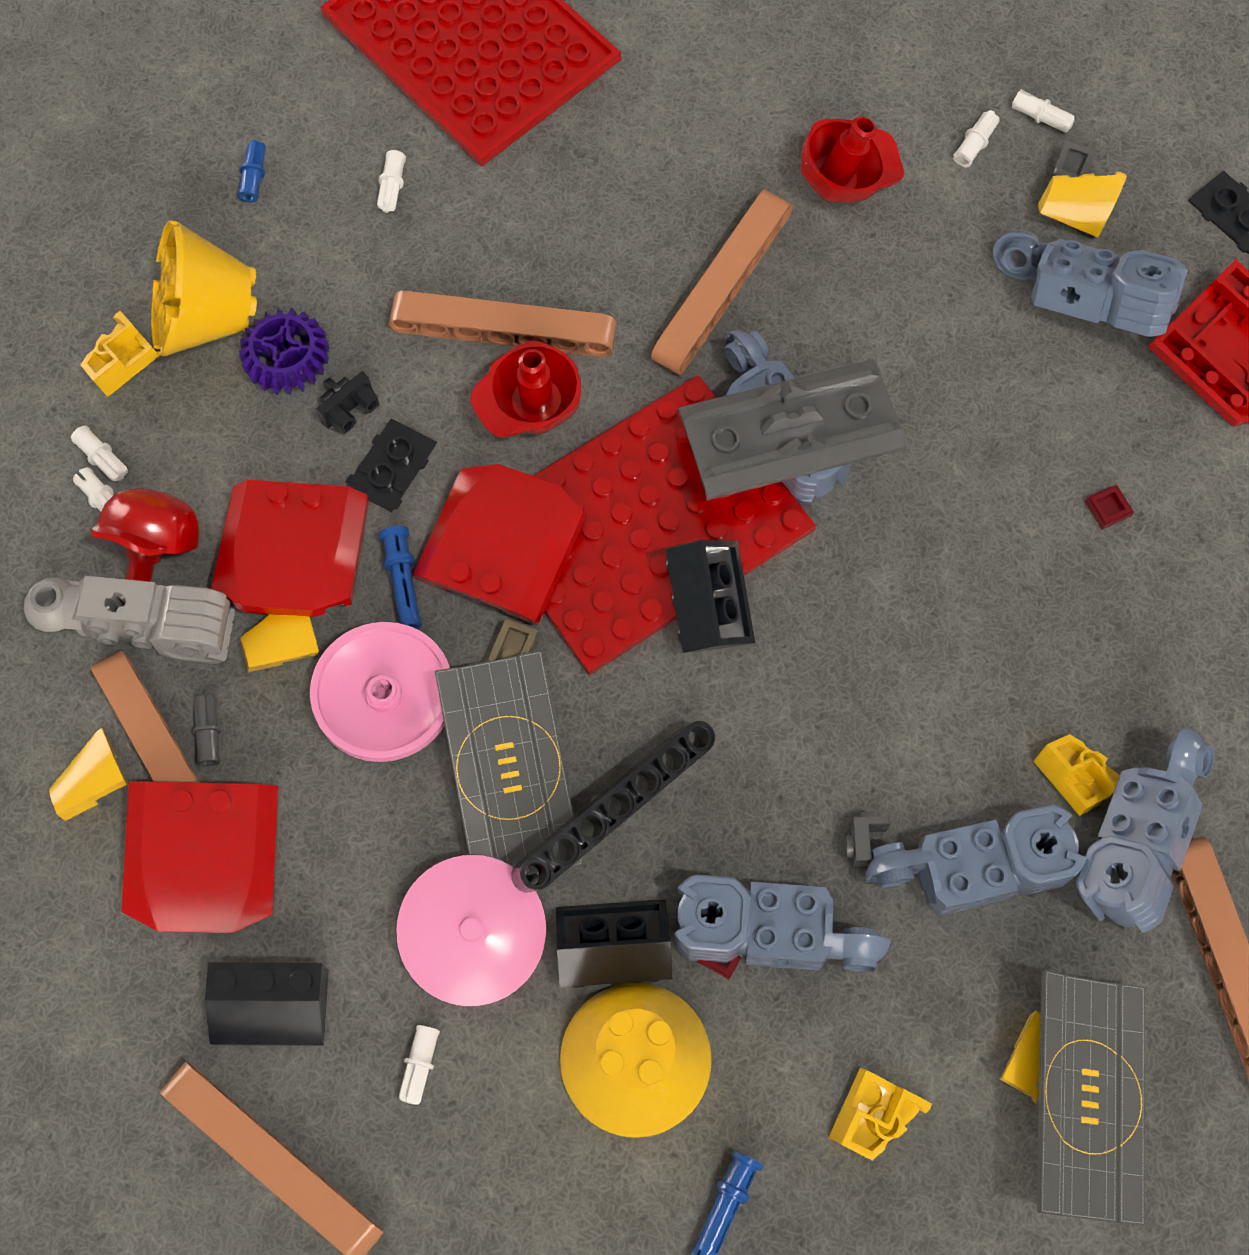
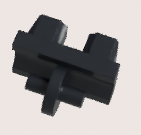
M361 371L350 381L346 377L342 378L338 383L330 377L323 381L327 392L320 397L323 403L316 409L322 418L321 423L327 429L333 426L342 434H346L356 424L355 417L350 413L352 409L358 405L368 414L374 411L380 403L371 387L369 377Z

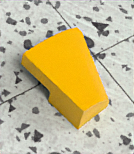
M121 311L113 317L117 322L113 331L109 335L101 334L96 341L95 348L87 354L80 364L107 397L159 357L156 355L157 352Z
M1071 734L1047 744L1033 761L1079 816L1111 799L1120 777L1117 772L1106 765L1108 760L1106 756L1090 750L1082 741Z

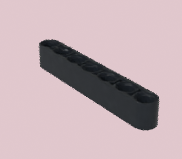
M695 721L678 729L522 858L512 870L511 875L514 886L520 891L527 893L542 890L550 885L706 754L715 743L713 728L704 721ZM690 731L695 732L699 737L700 743L698 748L694 747L689 741ZM664 753H668L673 758L674 766L672 770L668 769L663 763L662 757ZM638 774L647 780L648 787L645 792L641 791L636 785ZM611 796L616 797L621 804V811L618 815L614 814L609 808ZM584 819L592 822L594 826V833L591 838L584 835L581 830V824ZM557 841L565 845L567 849L564 861L558 860L553 853V847ZM529 864L536 867L539 872V879L535 885L529 883L525 877V870Z

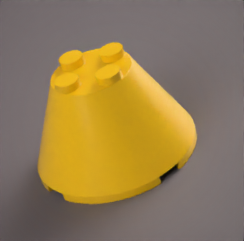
M169 220L164 226L156 257V262H161L160 280H153L151 332L153 348L161 350L160 352L157 351L156 355L168 356L245 331V328H248L249 316L255 315L257 306L256 296H251V287H254L256 279V269L254 267H248L181 223Z
M625 983L612 986L597 993L587 1000L575 1013L562 1041L560 1054L561 1074L570 1099L579 1112L592 1124L618 1136L632 1138L649 1137L663 1133L686 1119L699 1104L710 1077L711 1048L708 1035L700 1018L683 999L671 991L656 985Z

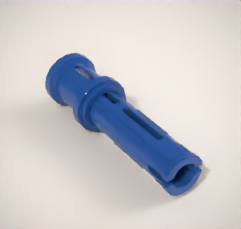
M405 526L388 527L381 530L378 536L379 540L384 544L386 558L383 560L387 571L391 573L400 624L408 625L418 630L422 627V622L420 621L411 567L415 561L408 548L407 538L410 535L409 530Z
M731 1151L732 1161L724 1179L719 1180L716 1185V1191L719 1194L691 1255H718L740 1204H745V1201L748 1202L750 1196L747 1192L756 1172L762 1170L763 1164L740 1152Z

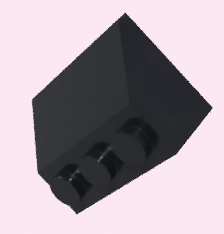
M698 540L666 548V568L671 579L672 603L676 610L679 627L678 638L682 645L683 653L702 652L755 643L738 540Z
M666 899L556 907V942L560 987L572 986L580 988L586 985H619L627 982H658L660 980L673 979Z
M208 962L205 1007L210 1044L324 1046L329 970L322 963Z

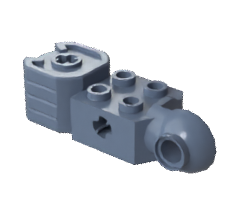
M1028 231L1006 233L996 241L993 248V259L1000 271L1019 280L1029 279L1036 281L1031 295L1034 306L1097 324L1100 320L1105 321L1115 328L1147 337L1166 333L1171 315L1177 310V302H1179L1184 280L1188 272L1187 268L1177 259L1156 253L1137 250L1118 255L1108 249H1096L1082 245L1078 241L1063 239L1048 244L1039 241L1036 235Z
M732 330L725 333V355L733 369L739 374L743 373L742 376L731 384L726 396L795 379L782 361H767L766 357L769 356V349L765 340L757 331L753 330L747 333L745 331ZM851 464L782 482L799 504L811 506L814 496L819 498L829 493L835 487L837 480H839L840 484H845Z
M1188 726L1182 728L1177 737L1172 739L1169 744L1166 756L1167 771L1135 767L1124 770L1120 774L1098 835L1100 840L1088 847L1085 855L1087 857L1086 862L1076 880V887L1080 896L1099 921L1105 919V914L1112 922L1120 926L1135 927L1134 924H1136L1141 932L1144 933L1155 928L1163 920L1174 888L1171 879L1172 871L1181 870L1203 807L1193 787L1198 777L1207 778L1210 775L1215 759L1214 747L1206 744L1204 739Z
M1052 804L1017 812L1003 828H999L996 819L926 835L917 849L907 851L902 842L875 848L871 851L873 859L867 867L865 882L870 884L879 883L881 888H890L914 880V874H917L928 906L938 916L1007 901L1016 893L1027 896L1062 888L1081 871L1087 857L1078 854L1079 844L1076 833L1067 822L1073 814L1060 806Z
M693 875L677 888V901L680 903L678 906V931L674 933V945L688 960H709L718 963H729L739 955L746 958L745 965L820 970L827 959L843 960V969L871 972L877 970V962L887 954L892 944L890 939L879 936L877 930L865 927L843 929V934L832 933L833 899L826 887L751 882L750 891H747L734 877ZM715 915L717 918L714 924L707 923V917L704 916Z

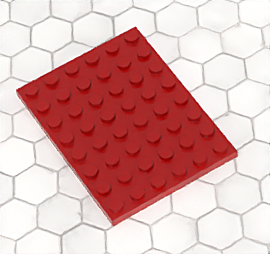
M329 0L320 7L322 15L480 166H484L621 61V52L564 0Z
M699 375L534 475L537 478L560 485L586 515L544 613L588 675L596 672L677 620L676 610L672 603L671 579L666 568V548L698 540H738L745 576L816 529V524L782 481L707 500L700 473L678 413L679 407L717 398Z

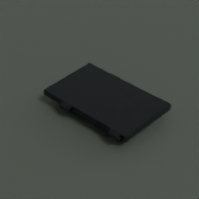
M1222 171L1194 194L1188 202L1202 213V217L1208 222L1211 221L1231 238L1243 253L1247 252L1249 254L1248 188L1242 182L1237 183L1225 171Z
M391 418L381 435L377 434L373 439V447L361 462L355 474H350L345 483L347 486L367 494L370 502L392 513L403 502L401 498L419 470L424 469L429 462L427 458L436 446L437 441Z

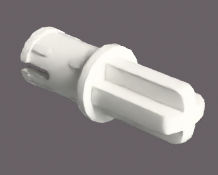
M1022 89L1017 93L1011 107L1034 118L1038 124L1044 122L1064 133L1071 129L1075 120L1072 114L1051 105L1049 99L1044 101Z
M994 111L984 112L974 127L966 131L965 140L953 154V159L957 164L965 168L970 167L979 151L987 147L989 143L988 138L1000 120Z
M390 150L386 153L384 170L378 179L380 190L377 207L385 213L396 209L399 189L404 185L402 173L406 156L397 150Z
M81 426L72 433L71 441L88 456V462L91 465H97L111 481L120 482L124 479L128 469L111 452L112 448L108 443H102L88 426Z
M83 468L79 472L85 479L82 480L78 474H75L73 482L88 497V503L91 507L98 508L101 512L105 503L113 496V489L108 485H104L91 468Z
M417 1025L409 1058L404 1059V1063L407 1066L399 1093V1100L409 1104H419L421 1102L428 1072L434 1068L431 1061L437 1037L440 1033L439 1030Z

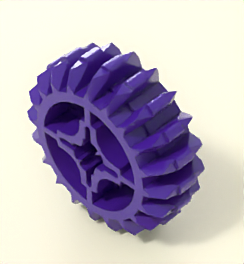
M278 308L276 315L271 316L265 311V319L260 321L254 318L253 325L255 328H245L246 338L240 339L242 349L239 350V357L242 362V368L249 376L251 382L254 385L259 383L260 388L264 391L271 387L273 393L278 395L281 389L285 388L286 393L291 395L292 387L298 386L304 392V382L308 381L315 384L316 378L314 374L324 375L323 365L328 364L329 357L327 353L330 347L328 341H326L325 331L320 328L315 318L309 319L305 312L297 316L296 311L291 308L287 314H283V311ZM295 335L306 339L310 343L309 346L302 345L301 341H296ZM260 356L273 361L274 367H269L259 361Z

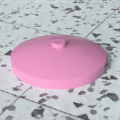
M377 622L359 626L337 638L322 654L314 669L310 685V702L314 717L327 739L338 749L350 756L372 762L403 759L426 747L445 726L435 671L449 669V663L439 646L426 634L413 627L393 622Z
M482 855L457 856L429 868L408 890L401 904L397 919L398 949L410 976L432 996L461 1006L490 1004L515 992L536 969L543 953L546 939L545 914L536 891L526 893L514 886L511 875L513 867L511 865Z

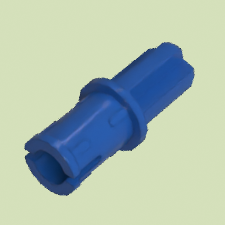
M251 140L247 145L245 160L239 169L242 175L237 197L243 202H256L258 200L260 181L265 175L263 162L266 146L263 142H258L257 140Z

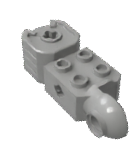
M84 576L79 582L59 577L45 578L35 583L28 590L24 599L25 617L28 623L37 630L56 632L62 629L76 630L80 636L92 637L104 645L115 646L118 645L119 641L129 642L134 647L141 649H151L154 646L157 652L165 657L178 661L217 664L226 660L227 647H229L233 626L232 621H234L235 609L230 608V601L226 598V594L210 588L181 585L162 586L157 585L155 582ZM56 597L53 604L44 607L48 599Z

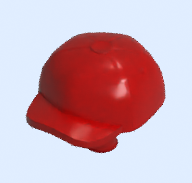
M858 116L853 120H818L813 124L802 146L801 174L815 193L826 202L853 203L865 201L878 189L901 182L905 174L898 146L892 135L884 130L877 129L875 123L864 116Z
M539 341L522 343L497 358L491 364L489 373L474 386L471 393L472 409L486 430L500 438L524 432L534 435L547 433L570 419L579 408L581 378L579 377L578 368L568 355L554 346Z
M135 488L118 492L105 503L96 525L91 530V536L114 541L127 547L126 556L130 560L125 580L151 582L155 563L161 562L162 554H181L198 548L200 531L195 511L178 497L157 490Z

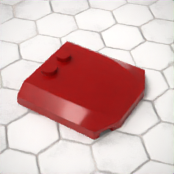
M1237 259L1167 327L1165 334L1159 335L1148 346L1232 427L1249 423V270Z
M500 464L461 468L412 576L424 583L445 591L450 589L503 609L509 615L539 625L586 515L560 485Z
M248 479L234 485L211 589L226 594V598L233 602L236 608L245 613L317 617L326 614L325 609L342 603L344 607L352 605L368 512V495L350 486Z
M129 782L121 912L158 932L235 933L273 915L279 786L233 783Z

